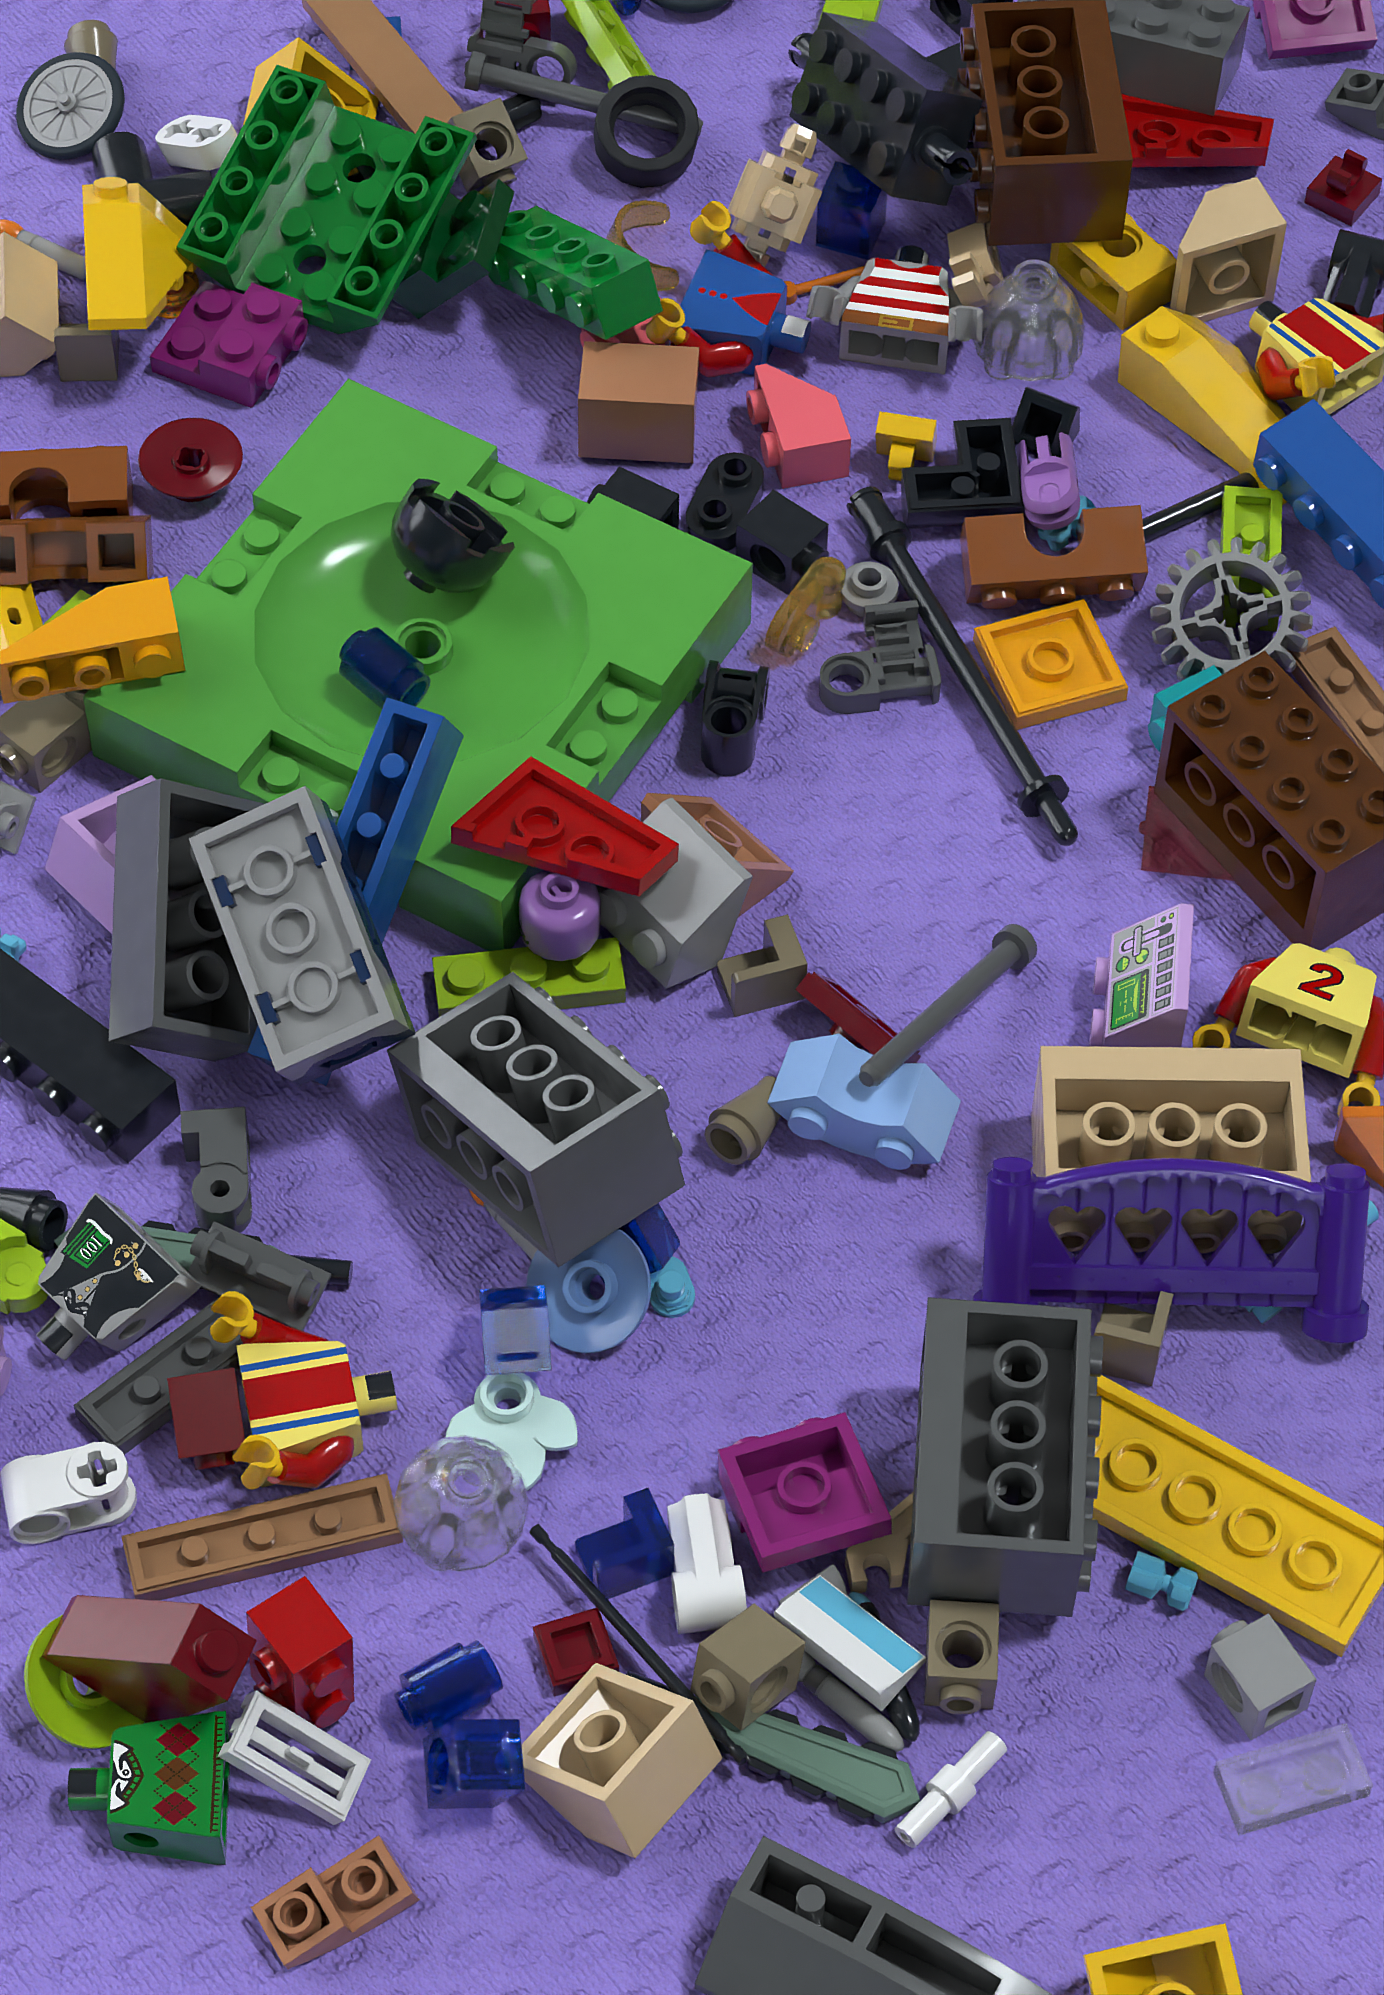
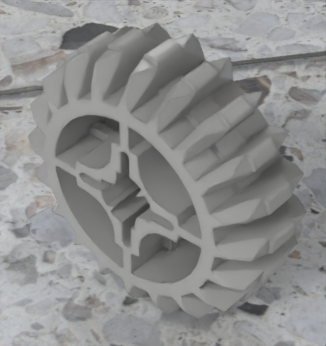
M1236 536L1232 538L1230 543L1231 552L1220 553L1219 543L1217 540L1212 539L1207 543L1209 557L1203 560L1193 548L1185 552L1186 561L1190 568L1188 571L1176 564H1171L1168 567V576L1177 586L1164 583L1158 584L1155 589L1156 597L1166 604L1151 607V620L1164 624L1152 631V637L1155 644H1170L1161 653V660L1164 665H1172L1183 660L1176 672L1179 681L1213 665L1223 675L1263 651H1266L1284 671L1292 672L1296 668V660L1287 650L1294 652H1305L1307 650L1308 639L1298 632L1312 628L1313 616L1300 611L1311 604L1310 593L1302 590L1293 591L1302 582L1301 573L1298 570H1294L1280 575L1286 565L1285 555L1278 553L1266 563L1263 561L1266 552V545L1261 541L1257 542L1253 546L1250 555L1243 553L1242 539ZM1232 576L1248 578L1261 584L1273 597L1265 598L1263 593L1258 595L1241 593L1235 587ZM1213 581L1215 590L1213 601L1208 606L1195 610V617L1182 620L1185 606L1192 595L1200 587ZM1224 595L1228 596L1230 608H1236L1237 616L1240 615V625L1238 626L1239 641L1235 639L1233 628L1226 627V619L1219 624L1223 620V610H1225ZM1282 616L1279 629L1271 642L1261 651L1251 656L1248 644L1250 634L1255 629L1268 625V619ZM1198 637L1200 642L1208 640L1221 642L1227 647L1232 660L1211 657L1196 648L1189 639Z

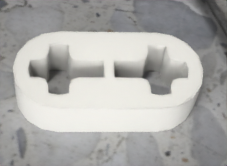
M187 115L165 125L158 131L155 139L169 165L197 170H213L221 167L238 134L230 120L200 115Z

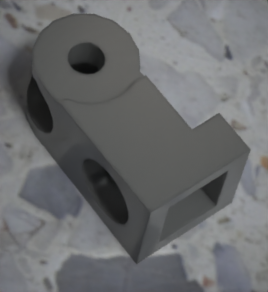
M245 1107L180 1111L181 1136L186 1162L200 1161V1172L193 1180L191 1189L198 1226L210 1229L213 1222H217L241 1233L249 1225L252 1217L250 1139Z

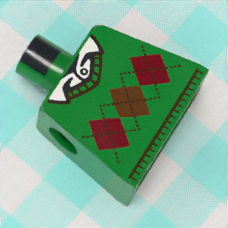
M214 1711L119 1727L112 1732L110 1768H70L68 1775L69 1811H107V1826L112 1846L121 1851L213 1865H226L230 1763L218 1757L223 1744L231 1739L226 1711Z

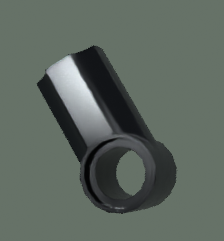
M1343 229L1339 230L1328 269L1327 278L1329 281L1323 296L1325 301L1347 313L1366 318L1370 317L1376 292H1382L1384 288V239Z

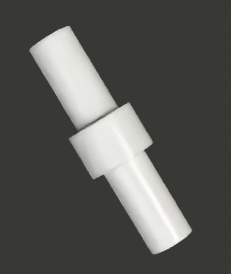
M987 1731L954 1766L951 1764L944 1765L926 1784L927 1795L894 1828L895 1833L902 1842L911 1848H916L948 1813L958 1814L976 1795L974 1785L1007 1752L1005 1743L996 1734Z

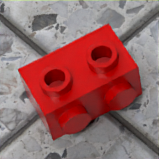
M303 1576L246 1612L248 1635L257 1640L249 1657L250 1673L256 1682V1685L253 1687L254 1691L257 1690L321 1729L338 1721L347 1712L350 1704L355 1701L353 1637L307 1577Z

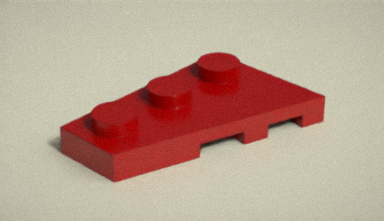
M1122 94L1133 158L1132 167L1265 166L1274 124V119L1224 110H1216L1214 116Z
M532 756L451 826L452 844L638 897L678 862L679 843Z

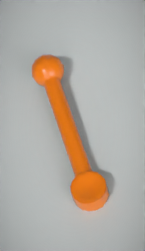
M865 266L799 284L784 281L787 285L786 305L794 303L798 295L811 292L813 286L823 285L831 287L845 283L853 276H861Z

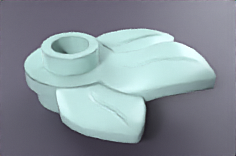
M513 1368L495 1370L477 1387L474 1404L457 1413L450 1421L445 1438V1456L448 1466L452 1470H459L486 1462L490 1475L501 1487L515 1494L526 1493L541 1478L545 1467L546 1450L561 1451L577 1446L578 1435L575 1417L563 1402L540 1395L537 1384L523 1372ZM509 1398L520 1403L512 1409L496 1407L500 1401Z

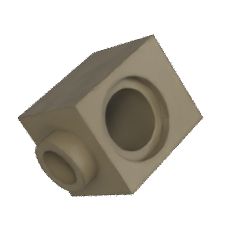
M501 98L450 118L447 122L448 124L474 132L477 140L489 142L497 153V160H486L478 154L474 144L459 172L467 192L482 186L486 187L496 179H500L507 186L517 180L515 173L528 157Z
M61 693L44 696L36 700L18 701L0 716V768L11 779L17 781L21 778L40 793L92 750L86 712Z
M930 1600L926 1629L924 1705L940 1706L942 1710L952 1714H971L979 1709H993L998 1680L999 1604ZM954 1654H964L973 1658L977 1664L969 1668H958L951 1665L946 1658Z
M754 1603L699 1643L690 1691L708 1709L719 1713L742 1731L796 1690L806 1642Z

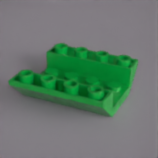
M276 65L180 239L177 250L182 256L227 289L244 294L250 284L255 283L302 300L304 318L307 319L308 324L339 335L379 325L477 140L476 134L427 116L424 117L416 134L334 106L326 81ZM367 165L375 168L374 174L369 179L361 182H352L347 179L351 170L358 166ZM319 256L326 259L325 265L319 271L312 274H304L298 271L301 262L308 257Z

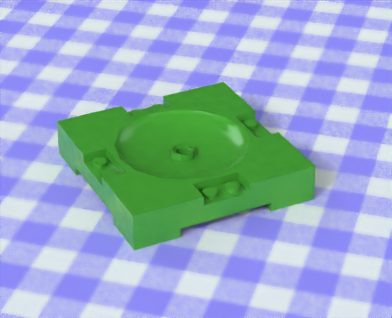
M348 379L253 492L254 510L197 578L185 574L171 591L186 671L165 674L157 678H143L104 685L97 689H89L83 696L93 756L141 780L152 775L156 780L162 778L264 804L306 786L325 801L330 809L339 814L336 821L337 825L386 698L388 697L442 715L464 737L400 897L399 907L487 951L512 949L521 936L519 929V899L521 890L530 877L543 871V869L452 844L451 826L530 756L609 802L683 700L692 704L704 688L709 661H719L721 664L751 624L753 563L600 493L595 496L590 504L499 463L497 446ZM418 478L440 482L434 493L448 499L452 497L456 490L468 496L485 508L508 531L502 539V543L514 542L515 548L503 566L485 585L471 592L448 593L436 588L434 593H427L414 586L404 576L406 567L397 557L391 538L392 519L401 500Z

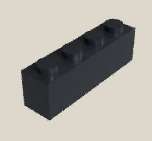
M0 949V1076L9 1082H14L18 1079L33 1091L36 1100L47 1112L56 1117L64 1114L76 1123L82 1135L93 1147L101 1152H106L110 1149L125 1162L129 1163L181 1114L176 1080L130 1045L110 1042L109 1029Z

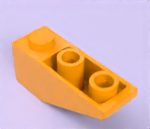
M168 576L106 587L0 651V691L3 704L22 700H36L44 696L82 689H97L104 685L143 678H157L165 674L186 671Z

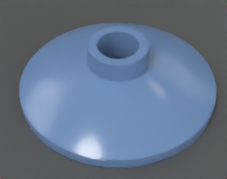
M617 1229L560 1267H557L537 1249L527 1275L526 1291L528 1305L538 1327L555 1344L581 1353H597L612 1349L626 1341L637 1330L647 1312L651 1296V1277L647 1261L635 1241L620 1229ZM597 1275L601 1276L605 1281V1293L598 1300L590 1292V1283Z

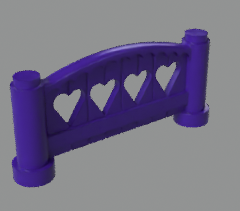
M1002 1157L993 1161L992 1170L987 1174L982 1289L974 1294L973 1301L1039 1305V1302L1139 1303L1157 1305L1160 1291L1174 1294L1173 1305L1302 1307V1331L1307 1336L1324 1342L1350 1343L1361 1340L1367 1335L1369 1305L1362 1300L1370 1183L1366 1180V1170L1360 1166L1346 1163L1332 1164L1326 1168L1325 1176L1320 1179V1182H1308L1287 1174L1231 1162L1191 1158H1149L1097 1164L1055 1173L1047 1177H1037L1032 1172L1033 1164L1029 1160L1019 1157ZM1060 1206L1070 1207L1077 1213L1086 1207L1099 1208L1105 1215L1102 1224L1078 1255L1072 1257L1048 1220L1050 1213ZM1128 1207L1136 1208L1143 1214L1154 1208L1165 1209L1171 1215L1169 1224L1142 1258H1138L1116 1225V1215L1119 1211ZM1192 1209H1202L1209 1215L1221 1209L1230 1210L1237 1215L1235 1226L1210 1258L1204 1260L1181 1224L1182 1217ZM1259 1210L1270 1211L1276 1217L1285 1211H1296L1304 1217L1302 1226L1274 1261H1270L1248 1226L1250 1216Z

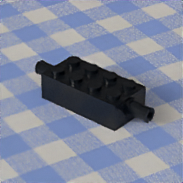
M823 12L818 28L813 34L802 33L791 42L792 46L801 51V55L795 50L789 49V58L795 66L802 68L804 71L800 82L793 91L792 108L789 116L801 126L815 131L817 139L889 196L947 206L953 186L966 183L973 175L961 163L963 162L968 167L975 168V158L966 148L975 125V115L979 113L983 99L878 22Z

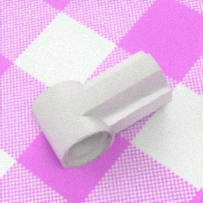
M708 1493L687 1495L679 1502L667 1506V1520L675 1572L671 1573L672 1596L678 1634L718 1630L747 1609L742 1569L740 1565H734L725 1500L713 1498Z

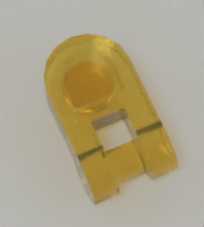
M822 557L810 566L771 621L765 638L766 647L787 658L793 655L796 650L804 653L818 633L820 627L819 620L833 618L840 612L843 600L840 591L844 587L846 568L840 560L833 557Z

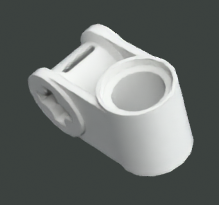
M92 1442L81 1447L50 1454L24 1456L6 1464L0 1472L11 1538L22 1544H40L58 1539L64 1535L99 1527L114 1526L123 1522L132 1514L137 1504L136 1488L132 1479L128 1476L129 1466L123 1452L115 1445L107 1442ZM99 1459L103 1469L97 1470L94 1460ZM104 1482L107 1483V1484H105V1485L98 1486V1485L101 1484V1483H104ZM108 1499L110 1509H104L101 1500Z

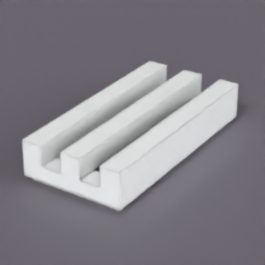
M257 1690L247 1694L241 1705L244 1711L241 1717L234 1720L229 1731L233 1735L229 1742L223 1744L218 1757L332 1825L345 1821L371 1759ZM259 1719L346 1770L347 1775L345 1779L315 1762L311 1756L296 1747H290L257 1727ZM248 1743L336 1795V1799L248 1747Z

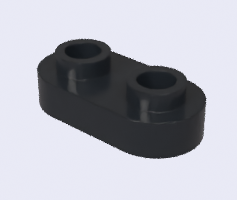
M736 452L722 454L712 460L687 508L685 532L725 551L735 548L736 524L760 502L763 495L764 471L760 463L747 454Z

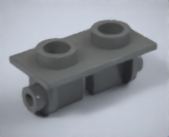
M213 1222L208 1233L200 1230L190 1248V1254L196 1257L188 1272L202 1285L201 1288L219 1296L228 1291L239 1292L249 1299L254 1312L301 1331H304L332 1276L327 1271L217 1222Z

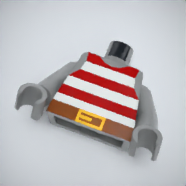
M907 245L897 250L895 260L883 258L868 260L861 276L851 277L838 289L823 285L813 286L811 289L806 317L810 319L820 317L823 321L830 322V324L838 326L839 322H841L840 360L945 374L949 342H955L956 339L963 342L974 339L975 342H982L983 310L973 306H962L955 290L948 288V272L943 267L928 265V254L917 246Z

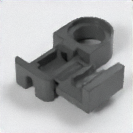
M483 0L480 27L468 39L467 51L471 52V56L473 51L487 54L486 63L540 76L537 70L538 59L549 56L559 61L563 67L564 76L561 82L571 84L577 73V62L569 48L558 42L530 37L524 44V39L529 37V30L523 29L524 15L532 12V5L537 0ZM497 1L505 2V3H510V4H514V5H519V6H522V7L513 6V5H508V4L499 3V2L497 3ZM484 30H486L485 38L483 37ZM471 56L465 63V77L467 76Z
M917 600L864 606L863 626L866 637L873 636L875 647H870L869 651L837 654L828 658L823 663L820 669L819 697L828 709L840 714L879 711L881 700L909 696L930 695L932 705L939 702L941 675L935 649L928 644H925L923 647L918 624L919 606ZM924 649V657H920L919 654L923 653ZM850 675L859 679L862 686L853 692H841L833 688L830 682L837 676Z

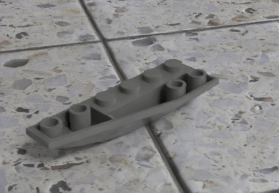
M765 1836L762 1837L729 1896L694 1989L706 1995H1052L1018 1972L945 1929Z

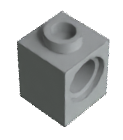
M1269 1613L1250 1624H1247L1244 1620L1236 1621L1221 1630L1211 1642L1204 1676L1250 1740L1257 1738L1308 1709L1316 1678Z

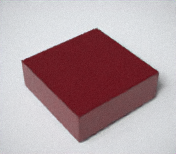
M597 1608L533 1626V1638L554 1697L570 1692L595 1663L619 1672V1664L601 1613Z

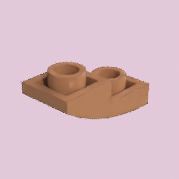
M378 1835L320 1874L310 1867L251 1906V1909L283 1965L290 1969L354 1940L396 1916L420 1899L388 1845Z

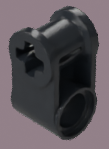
M709 661L703 699L701 760L705 767L713 773L723 776H735L751 767L755 758L760 722L764 720L770 677L769 667L760 666L756 672L722 668L719 661Z

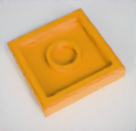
M1085 599L974 628L973 642L1008 716L1017 730L1127 700L1128 685Z

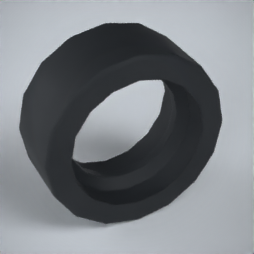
M653 75L629 77L614 85L600 101L593 133L596 155L605 170L622 183L639 188L663 186L680 177L692 162L700 129L697 109L687 92L671 80ZM643 105L664 110L675 119L678 126L679 136L675 147L669 153L656 158H641L626 152L618 145L614 135L616 119L623 111L633 106Z

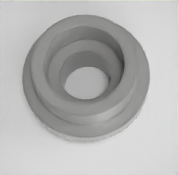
M860 562L844 571L840 578L839 591L847 608L852 613L864 617V606L894 603L898 595L899 584L896 575L887 566L877 562Z

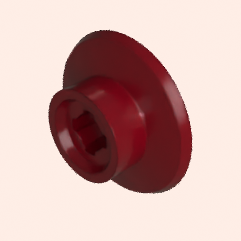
M182 418L158 427L145 439L139 451L138 463L143 477L156 490L181 501L199 502L212 497L234 479L242 465L243 451L239 439L226 426L204 418Z

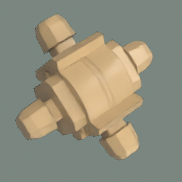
M796 123L787 128L779 144L780 147H783L780 156L763 150L758 162L748 159L728 207L729 213L735 216L731 229L746 236L743 245L764 267L770 258L766 254L769 246L786 253L790 241L801 244L822 194V191L814 186L818 173L802 166L805 158H812L817 143L816 132ZM786 167L791 168L788 175L784 174ZM760 228L765 229L763 235L759 234Z

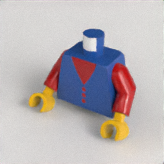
M711 201L701 209V215L690 226V234L696 242L704 245L713 243L716 248L714 251L706 249L680 305L669 298L660 300L663 311L651 317L652 320L646 325V335L651 342L656 344H663L670 340V346L700 347L698 371L706 377L732 373L754 375L755 366L766 364L774 347L803 354L809 341L812 325L809 320L786 315L787 285L782 279L772 275L758 262L735 234L728 236L725 230L730 226L731 216L729 210L718 201Z

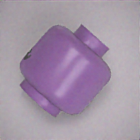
M546 870L530 877L522 888L519 899V929L525 945L534 954L544 959L555 961L576 959L592 948L598 939L601 926V900L596 885Z

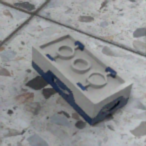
M303 786L189 838L277 1073L300 1086L416 1034L330 808L325 801L306 786Z

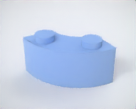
M834 1034L790 1042L767 1104L788 1120V1127L793 1133L805 1139H819L845 1151L876 1159L882 1165L897 1170L907 1169L911 1164H933L940 1162L961 1100L925 1063H903L880 1085L868 1087L861 1083L859 1072L861 1066L873 1055L857 1048L842 1035Z

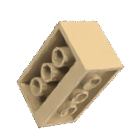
M1040 1046L1031 1111L1033 1173L1037 1177H1047L1055 1173L1081 1167L1125 1160L1191 1158L1249 1165L1311 1182L1301 1049ZM1060 1206L1050 1213L1048 1220L1067 1250L1073 1252L1082 1250L1102 1224L1105 1215L1096 1207H1086L1077 1213L1070 1207ZM1128 1207L1119 1211L1115 1217L1116 1225L1134 1252L1149 1250L1171 1220L1170 1213L1162 1208H1154L1143 1214L1136 1208ZM1192 1209L1184 1214L1181 1224L1200 1253H1208L1216 1250L1235 1226L1237 1215L1227 1209L1218 1210L1212 1215H1209L1202 1209ZM1259 1210L1250 1216L1248 1226L1264 1252L1272 1254L1284 1249L1301 1227L1303 1216L1296 1211H1285L1276 1217L1270 1211Z

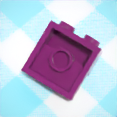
M1252 0L1255 18L1262 20L1269 60L1373 49L1378 40L1370 0Z
M204 280L151 354L152 372L253 408L264 390H270L276 384L281 372V366L292 350H299L306 338L308 321L303 316L302 300L255 283H251L246 292L241 294Z
M846 1412L827 1418H810L793 1428L763 1437H745L735 1442L732 1446L718 1449L720 1484L740 1533L746 1532L762 1573L892 1534V1518Z

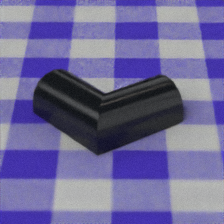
M130 132L107 134L99 139L92 149V162L96 180L104 177H118L125 179L127 184L139 183L187 227L213 181L210 170L153 178L144 141L136 134Z
M1011 418L953 421L952 431L957 465L902 468L903 522L908 529L963 526L965 517L1024 514Z

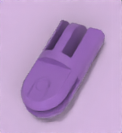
M1062 432L1059 433L1061 458L1052 456L1047 435L1036 437L1038 459L1033 460L1031 463L1025 440H1021L1016 447L1025 514L1033 526L1043 530H1057L1069 525L1076 519L1080 510L1078 475L1073 442L1069 435Z

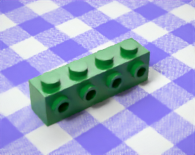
M538 206L528 210H517L508 213L492 269L488 274V277L494 284L504 287L521 298L537 304L550 313H554L604 340L663 311L649 259Z

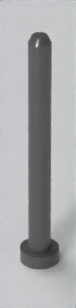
M477 51L472 52L464 86L465 89L478 92L480 84L593 113H597L600 101L607 94L486 63L487 54ZM633 106L623 111L617 117L620 120L679 134L675 119L664 110L653 106ZM698 117L699 128H700V129H699V134H698V136H700L701 130H702V126H703V121Z
M1009 924L1002 928L993 937V950L861 1066L859 1072L861 1083L868 1087L880 1085L1009 968L1019 970L1027 966L1037 955V944L1032 934L1017 924Z

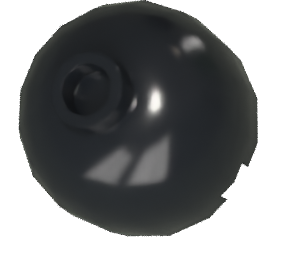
M418 478L401 500L392 519L391 538L397 557L406 567L404 576L414 586L427 593H434L436 588L448 593L471 592L485 585L503 566L515 548L514 542L502 543V539L508 531L493 515L468 496L456 490L452 497L448 499L434 493L440 482Z

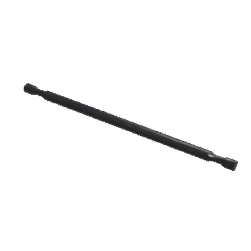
M537 1524L532 1527L529 1532L530 1535L550 1552L552 1559L670 1690L677 1695L694 1701L710 1734L716 1740L722 1742L728 1749L730 1756L739 1766L743 1765L750 1757L745 1750L731 1740L727 1735L726 1729L571 1558L550 1540L548 1533L542 1526Z

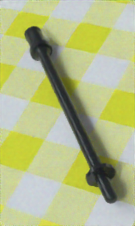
M870 486L858 490L850 497L852 503H847L846 507L866 537L865 548L868 554L875 561L888 562L911 601L917 600L919 606L918 614L1024 787L1017 800L1020 810L1026 817L1041 816L1054 839L1060 845H1072L1078 838V830L1062 804L1069 793L1068 785L1062 776H1045L908 552L907 549L911 543L912 536L906 524L895 519L878 488Z

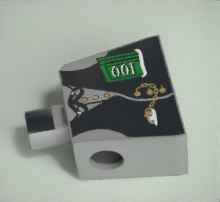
M95 1193L88 1200L39 1276L38 1285L60 1306V1309L36 1335L44 1345L63 1360H67L89 1335L101 1345L119 1352L126 1349L192 1296L202 1285L119 1205Z

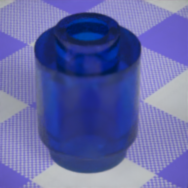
M378 627L371 628L366 632L363 630L355 632L346 640L340 650L339 658L342 660L339 668L340 675L381 709H383L387 697L416 707L429 689L431 680L423 672V663Z
M478 1640L466 1646L457 1642L400 1674L399 1679L402 1690L396 1692L394 1697L401 1714L413 1730L423 1726L431 1736H434L491 1704V1695L502 1690L503 1683L492 1658Z

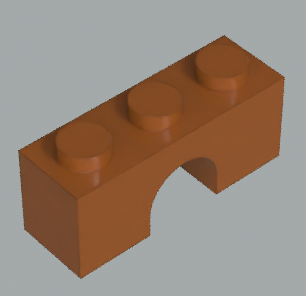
M94 446L86 448H41L22 451H1L0 519H20L30 509L45 505L60 507L66 510L71 517L133 516V481L128 447Z
M1141 505L1082 509L1076 527L1078 546L1072 552L1062 556L1045 555L1037 551L1030 544L1025 532L1023 513L965 517L960 534L966 604L982 603V607L987 609H1003L1015 605L1017 600L1040 598L1043 604L1060 605L1075 600L1076 596L1099 594V598L1106 601L1123 600L1133 596L1135 591L1142 590L1148 575Z
M151 515L0 519V585L29 584L37 580L64 578L88 579V582L149 580L154 574Z

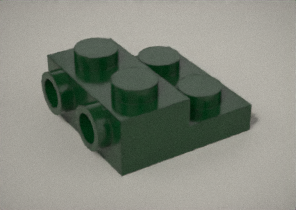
M496 179L480 191L471 190L461 201L449 192L392 299L419 319L488 275L492 269L515 191L500 179Z

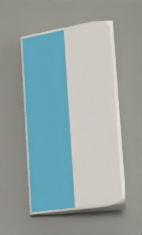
M821 1575L814 1578L782 1602L774 1611V1618L806 1642L805 1652L880 1711L885 1709L926 1662L924 1655Z

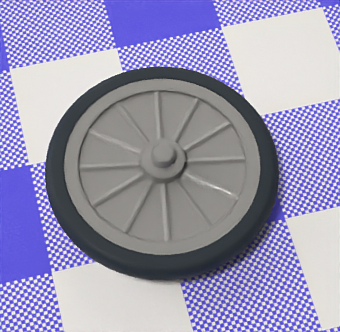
M72 52L48 60L31 74L20 92L16 108V120L22 138L35 152L51 159H75L91 153L96 142L105 135L113 133L120 122L125 103L122 81L111 64L94 54Z

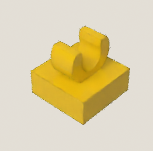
M879 411L875 432L876 454L889 455L888 479L901 481L902 468L914 467L915 460L933 462L937 443V420Z

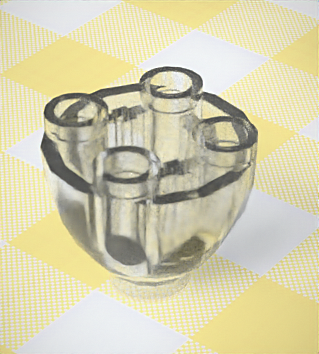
M1035 259L1023 261L1014 268L1013 273L999 280L987 294L989 303L979 307L983 310L982 342H975L972 339L977 355L984 361L985 372L997 380H1007L1010 378L1027 381L1043 379L1064 380L1073 373L1074 365L1082 355L1084 346L1085 324L1078 300L1073 291L1058 277L1056 269L1051 264Z
M459 1435L438 1439L414 1455L399 1477L393 1506L399 1532L410 1549L419 1555L427 1566L439 1571L450 1569L460 1572L485 1568L509 1553L523 1534L529 1500L524 1476L507 1452L487 1439ZM458 1476H462L467 1483L480 1487L475 1492L466 1494L456 1488L454 1481L457 1480Z

